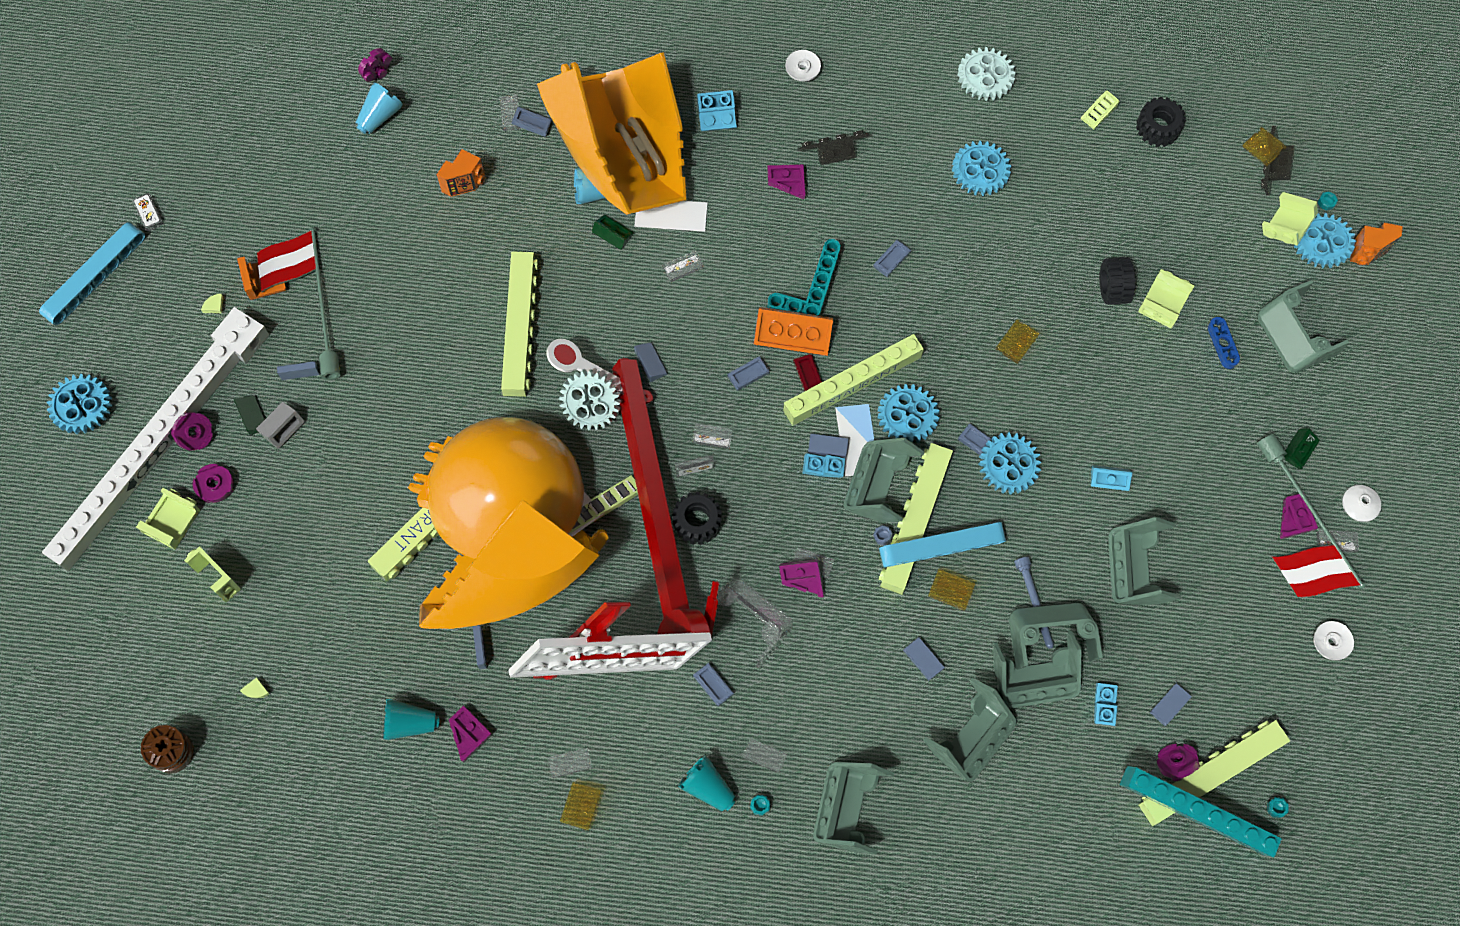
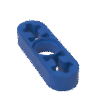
M1215 317L1208 324L1209 334L1222 366L1227 369H1233L1240 361L1239 353L1226 321L1221 317ZM1215 323L1217 326H1221V328L1214 327ZM1225 339L1228 342V346H1221L1219 340ZM1228 356H1229L1230 359H1234V361H1233V362H1231L1230 360L1227 361Z

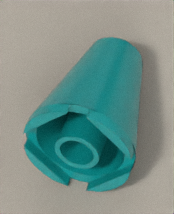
M386 699L383 740L434 732V728H438L439 716H435V711Z
M706 755L703 758L701 757L686 773L687 779L684 780L682 778L678 784V787L720 811H728L735 803L733 800L735 795Z

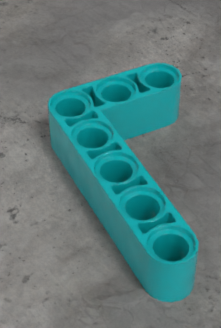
M829 239L825 242L806 301L780 293H772L768 297L767 308L804 314L812 312L820 316L839 258L840 243L835 239ZM828 249H834L835 252H830ZM823 265H829L830 267L825 268ZM822 280V281H824L825 283H824V284H820V283H818V281ZM817 296L820 300H815L812 297ZM777 302V303H779L780 305H779V306H773L772 303ZM794 307V308H797L798 310H797V311H791L790 308Z

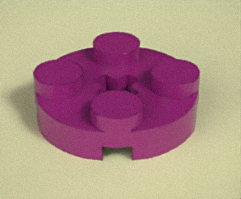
M376 48L369 52L371 56L367 59L365 57L362 59L358 67L359 74L366 82L377 78H384L387 75V68L392 61V56L384 49Z
M186 412L174 422L171 435L176 444L181 448L191 451L200 450L206 447L212 439V425L206 416L200 413ZM195 426L196 435L189 436V428Z
M209 464L202 467L193 480L195 493L206 503L220 502L233 493L234 480L231 473L225 467L218 464ZM214 479L218 482L215 487H209L211 480Z
M1171 744L1164 747L1158 753L1157 765L1159 771L1173 781H1181L1200 767L1197 751L1188 744H1183V746Z

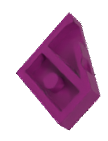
M767 165L769 186L805 199L803 165Z
M1300 494L1284 499L1280 531L1281 539L1318 529L1312 512Z
M818 559L780 563L779 569L782 585L795 587L803 592L808 591L817 594L820 598L824 597Z
M464 705L449 719L460 760L464 763L492 734Z

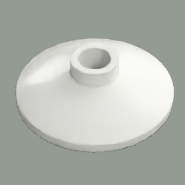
M798 50L788 56L785 67L788 75L793 79L809 81L819 74L821 63L813 52Z
M1352 486L1343 495V508L1347 515L1356 521H1371L1381 511L1380 497L1368 486ZM1362 499L1366 500L1367 504H1364Z
M1325 622L1314 633V645L1317 651L1329 660H1342L1349 656L1353 650V635L1345 625L1339 622ZM1329 639L1334 642V646L1329 644Z

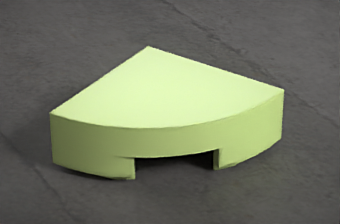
M216 294L209 297L204 302L201 311L203 313H222L224 296Z
M255 678L240 690L250 698H264L269 695V692L258 678Z

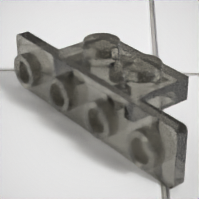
M1272 126L1271 132L1268 133L1267 163H1264L1263 166L1265 178L1261 180V188L1264 189L1266 196H1269L1271 193L1272 181L1291 180L1295 148L1294 145L1277 146L1279 134L1276 126Z
M859 130L854 131L852 136H846L845 133L836 135V139L829 140V137L818 139L819 143L812 144V141L802 142L801 146L797 147V150L802 151L817 147L820 165L856 158L853 140L868 137L869 133Z

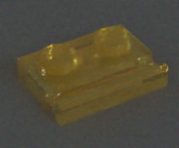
M1263 127L1242 145L1246 151L1265 166H1268L1280 154L1282 149L1287 148L1284 143Z
M1016 320L995 350H999L1004 356L1018 364L1038 338L1039 333Z
M938 569L928 597L965 611L975 583Z
M572 782L560 823L589 831L602 791Z

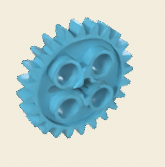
M979 140L978 145L972 141L971 147L965 144L964 149L960 148L959 153L955 154L952 163L954 165L952 167V172H954L953 178H958L957 184L962 183L961 189L968 188L967 193H970L972 190L974 195L981 192L982 196H984L985 192L991 195L992 190L997 193L999 188L1003 189L1004 183H1007L1011 173V165L1008 164L1010 159L1005 158L1006 152L1000 153L1001 147L995 149V144L990 147L988 141L985 145H982L981 140Z
M1318 213L1299 244L1294 245V248H1298L1296 253L1303 254L1301 259L1307 258V264L1314 262V267L1318 264H1321L1322 269H1324L1325 264H1328L1329 268H1332L1333 264L1338 267L1341 262L1345 263L1346 259L1350 258L1355 248L1356 240L1353 239L1355 233H1350L1352 227L1346 228L1348 222L1341 223V217L1335 220L1334 214L1328 218L1327 213L1323 217Z
M80 374L79 378H77L75 375H72V380L65 377L66 383L58 382L60 387L52 388L55 394H49L52 401H47V404L50 406L47 411L50 413L49 418L62 431L66 429L68 433L74 431L76 434H79L80 429L84 433L87 432V428L93 431V425L101 426L99 420H106L103 415L110 414V411L106 408L112 406L109 402L112 399L108 394L110 391L97 377L93 379L88 374L85 378L83 374ZM72 391L75 392L76 397L80 400V405L87 414L86 417H84L83 411L79 408V404L74 398Z
M905 384L904 389H901L898 385L896 392L891 388L890 395L884 394V399L880 400V405L882 406L878 407V411L881 413H878L877 418L882 419L879 422V426L885 425L883 432L889 431V438L894 435L895 439L905 438L911 443L915 439L920 443L921 437L926 440L927 434L932 435V429L937 427L935 422L939 420V417L936 416L939 414V410L935 409L938 403H932L934 396L927 397L929 391L922 393V387L915 390L914 384L911 386V389H908L907 384ZM905 400L908 404L903 405L899 401ZM916 408H923L925 412H918ZM898 416L900 420L895 421L891 417ZM914 423L918 428L913 429L909 424Z
M1010 432L1005 437L1000 433L998 438L994 436L991 439L992 442L988 441L986 443L987 447L981 449L984 453L980 454L979 458L983 459V461H980L978 465L984 466V468L980 470V473H986L983 480H990L988 486L995 484V491L1000 487L1003 494L1007 489L1010 495L1014 493V489L1018 494L1021 492V488L1024 491L1027 490L1028 485L1032 486L1034 484L1033 480L1038 478L1035 473H1039L1041 469L1036 466L1040 465L1041 461L1036 460V458L1040 454H1034L1033 451H1035L1036 447L1030 448L1031 441L1025 443V436L1018 439V433L1011 437ZM1005 447H1010L1013 453H1007ZM993 460L999 461L1000 467H996L993 464ZM1019 460H1024L1027 466H1021ZM1007 473L1013 474L1014 480H1010L1007 477Z

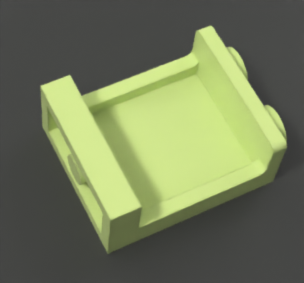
M162 488L163 496L144 523L140 520L136 528L143 534L175 550L197 517L200 509L196 506L197 502L193 499L180 497V493L170 488L168 491Z

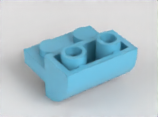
M733 90L697 94L701 132L736 128Z

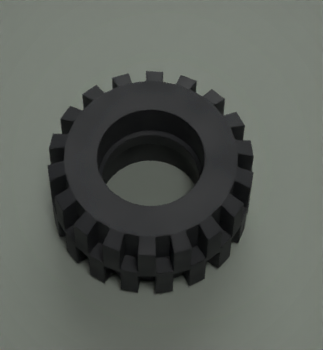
M1158 97L1157 100L1156 98L1151 99V101H1148L1143 106L1137 119L1136 129L1139 130L1138 135L1143 136L1142 140L1144 142L1147 140L1149 145L1155 144V147H1160V145L1165 147L1168 143L1171 145L1177 140L1185 125L1186 117H1184L1185 111L1181 110L1182 106L1177 105L1175 100L1173 102L1170 101V98L1167 97L1166 99H1163V97ZM1155 118L1162 119V120H1164L1168 125H1167V126L1160 125V124L1156 123L1154 119H1155Z
M1128 257L1105 258L1102 261L1099 284L1101 296L1106 305L1128 304L1133 300L1136 278L1134 266Z
M691 492L688 493L687 498L682 496L680 498L681 501H677L673 509L674 530L677 531L678 537L682 536L684 542L689 540L692 545L695 542H698L699 545H703V541H706V543L710 542L711 537L714 539L717 536V532L720 531L722 513L718 502L715 503L713 497L708 498L706 493L700 495V492H696V495H692ZM692 511H702L707 514L709 520L702 526H692L686 521V516Z

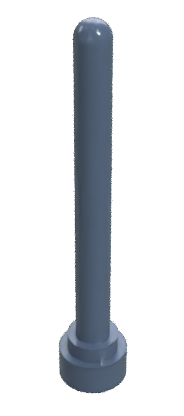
M1023 557L1015 560L1016 569L1022 572L1033 607H1041L1029 571L1032 565L1030 558ZM1041 627L1040 630L1046 647L1048 649L1053 648L1054 644L1049 628Z

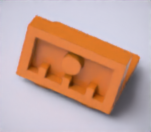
M245 257L237 258L244 290L250 300L286 291V285L282 283L261 293L258 262L251 264V262H247Z

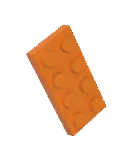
M759 307L754 345L828 356L833 318Z

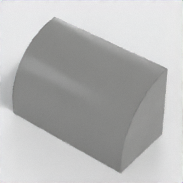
M282 402L256 430L279 449L305 421L293 408Z

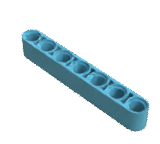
M125 223L41 306L39 313L53 325L62 323L143 242L145 233L132 223Z
M1002 522L886 545L880 547L879 552L883 567L886 568L1006 542Z

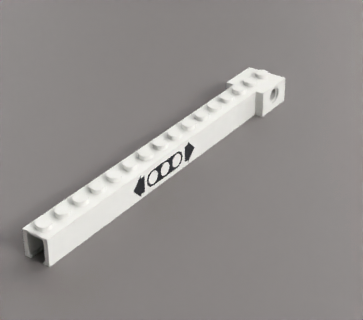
M235 307L230 311L212 333L211 337L214 340L212 346L42 551L45 556L67 571L72 568L172 445L174 438L171 435V430L176 419L186 412L198 413L240 360L247 363L267 339L269 333L262 324Z

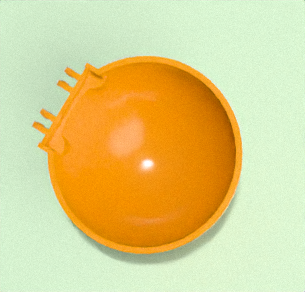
M515 417L485 419L466 427L454 437L447 436L444 444L430 442L429 449L437 453L427 451L423 457L434 464L428 476L419 473L414 474L413 479L423 485L410 483L408 486L410 491L419 494L417 497L419 507L429 509L431 521L440 537L454 550L471 559H476L522 499L568 534L580 516L584 500L581 472L568 447L558 436L540 424Z

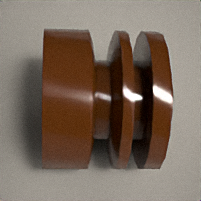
M159 725L152 728L144 736L141 742V754L143 760L157 770L167 774L177 773L184 770L190 764L194 755V746L191 739L177 728L169 725Z

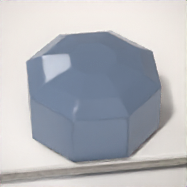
M882 525L876 528L873 534L878 545L886 546L892 542L893 534L887 526Z

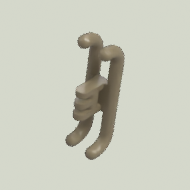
M634 117L628 118V125L633 127L638 135L633 139L622 123H616L615 131L620 132L640 165L645 180L651 181L652 179L650 169L646 163L647 151L656 165L658 174L664 175L663 163L638 121Z

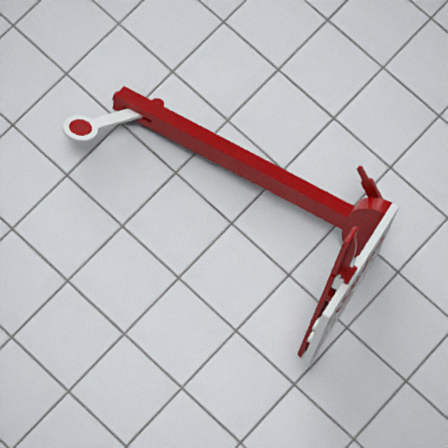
M556 339L547 348V358L554 368L562 372H572L575 370L581 372L585 369L587 374L590 369L593 370V374H596L599 370L601 377L607 374V381L613 379L611 385H617L618 387L615 391L621 393L618 399L621 400L620 409L664 619L660 623L656 635L609 636L610 628L608 627L631 604L630 602H605L569 638L538 639L509 669L510 677L533 676L534 679L544 678L552 680L558 675L678 669L712 641L718 605L717 593L719 582H712L711 593L707 598L705 615L698 609H689L646 407L652 401L653 395L650 391L643 390L637 360L619 359L612 368V374L582 358L579 348L573 342L566 339Z

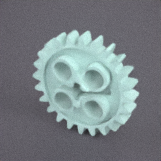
M985 47L984 51L978 48L977 53L972 50L971 55L966 54L965 59L962 58L961 64H959L957 74L959 77L958 82L962 83L961 88H967L966 94L972 92V98L978 95V100L984 97L985 101H987L988 97H991L994 101L996 95L999 98L1002 97V94L1006 95L1008 90L1012 88L1016 73L1013 71L1014 66L1011 65L1012 60L1006 61L1007 55L1000 56L1001 51L994 53L995 49L993 48L990 52L987 47Z
M583 369L581 375L575 372L574 377L570 375L568 381L563 383L565 388L560 390L563 395L559 397V400L564 402L561 403L560 407L566 408L563 414L570 415L567 420L574 419V426L579 422L580 429L587 425L588 430L592 426H594L595 430H598L600 425L605 428L606 422L611 424L612 418H616V412L620 410V407L617 405L621 403V400L616 398L621 393L615 392L618 386L611 385L613 379L606 380L607 374L601 377L599 370L596 374H593V370L590 369L587 374L585 369ZM593 386L599 387L601 392H596ZM575 389L580 390L583 395H578ZM598 404H602L605 410H601ZM580 407L585 408L587 413L581 412Z

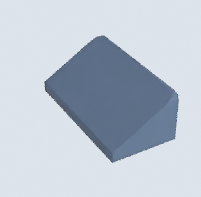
M652 343L634 346V352L650 382L667 375Z

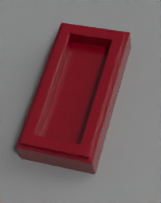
M811 354L793 359L804 392L822 383Z

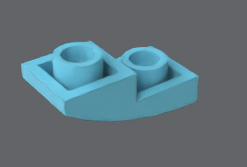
M806 453L804 455L802 473L842 478L844 475L845 458L831 455L822 457Z
M1096 683L1095 724L1115 726L1117 685Z

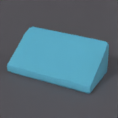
M1092 465V487L1130 490L1131 470Z

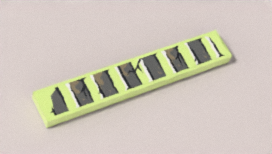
M632 475L584 505L576 524L569 534L599 515L603 514L599 517L601 518L637 496L636 482Z

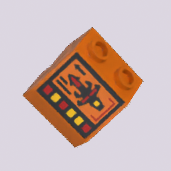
M461 149L453 163L446 160L436 174L442 193L451 197L475 191L485 181L481 158Z
M1383 223L1380 228L1364 226L1354 239L1356 240L1355 248L1350 256V262H1355L1359 265H1369L1388 253L1402 236L1403 226Z

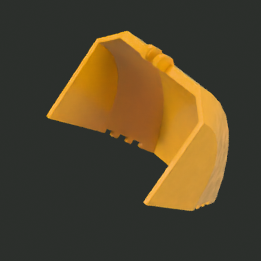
M664 52L621 69L585 77L581 76L580 68L576 62L571 63L570 68L568 64H562V74L537 84L545 107L575 162L589 181L610 203L628 215L686 200L685 177H682L684 159H681L683 140H680L682 122ZM634 117L638 121L663 163L664 175L658 174L656 165L647 151L646 163L650 169L652 179L651 181L645 180L640 165L620 132L615 131L616 123H622L633 139L638 135L634 128L628 125V118Z
M522 499L476 559H471L464 555L461 556L460 554L456 556L454 561L457 562V565L451 573L446 570L442 575L446 580L440 588L434 586L420 605L419 626L428 629L462 628L500 621L528 611L546 602L581 576L599 556L598 551L606 544L608 534L605 530L600 529L592 537L583 530L574 536H570Z

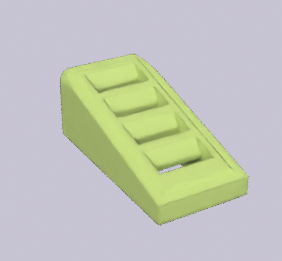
M1105 91L1083 114L1081 120L1092 129H1095L1117 108L1119 100L1110 92ZM1091 114L1094 118L1097 119V121L1092 119L1089 115Z

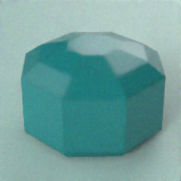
M1324 192L1317 202L1320 208L1327 211L1335 207L1338 199L1335 194Z
M757 795L751 800L750 809L754 815L763 816L769 812L770 801L766 796Z
M1275 797L1267 803V812L1274 818H1282L1288 813L1289 805L1284 798Z

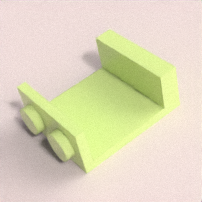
M1282 192L1279 197L1280 208L1270 223L1265 221L1262 223L1263 235L1271 239L1281 240L1287 244L1298 245L1318 214L1317 202Z
M1161 269L1138 312L1172 328L1194 285L1190 284L1187 280L1174 276L1169 271Z
M200 546L192 550L184 560L197 573L210 563L222 575L210 588L225 602H228L241 590Z

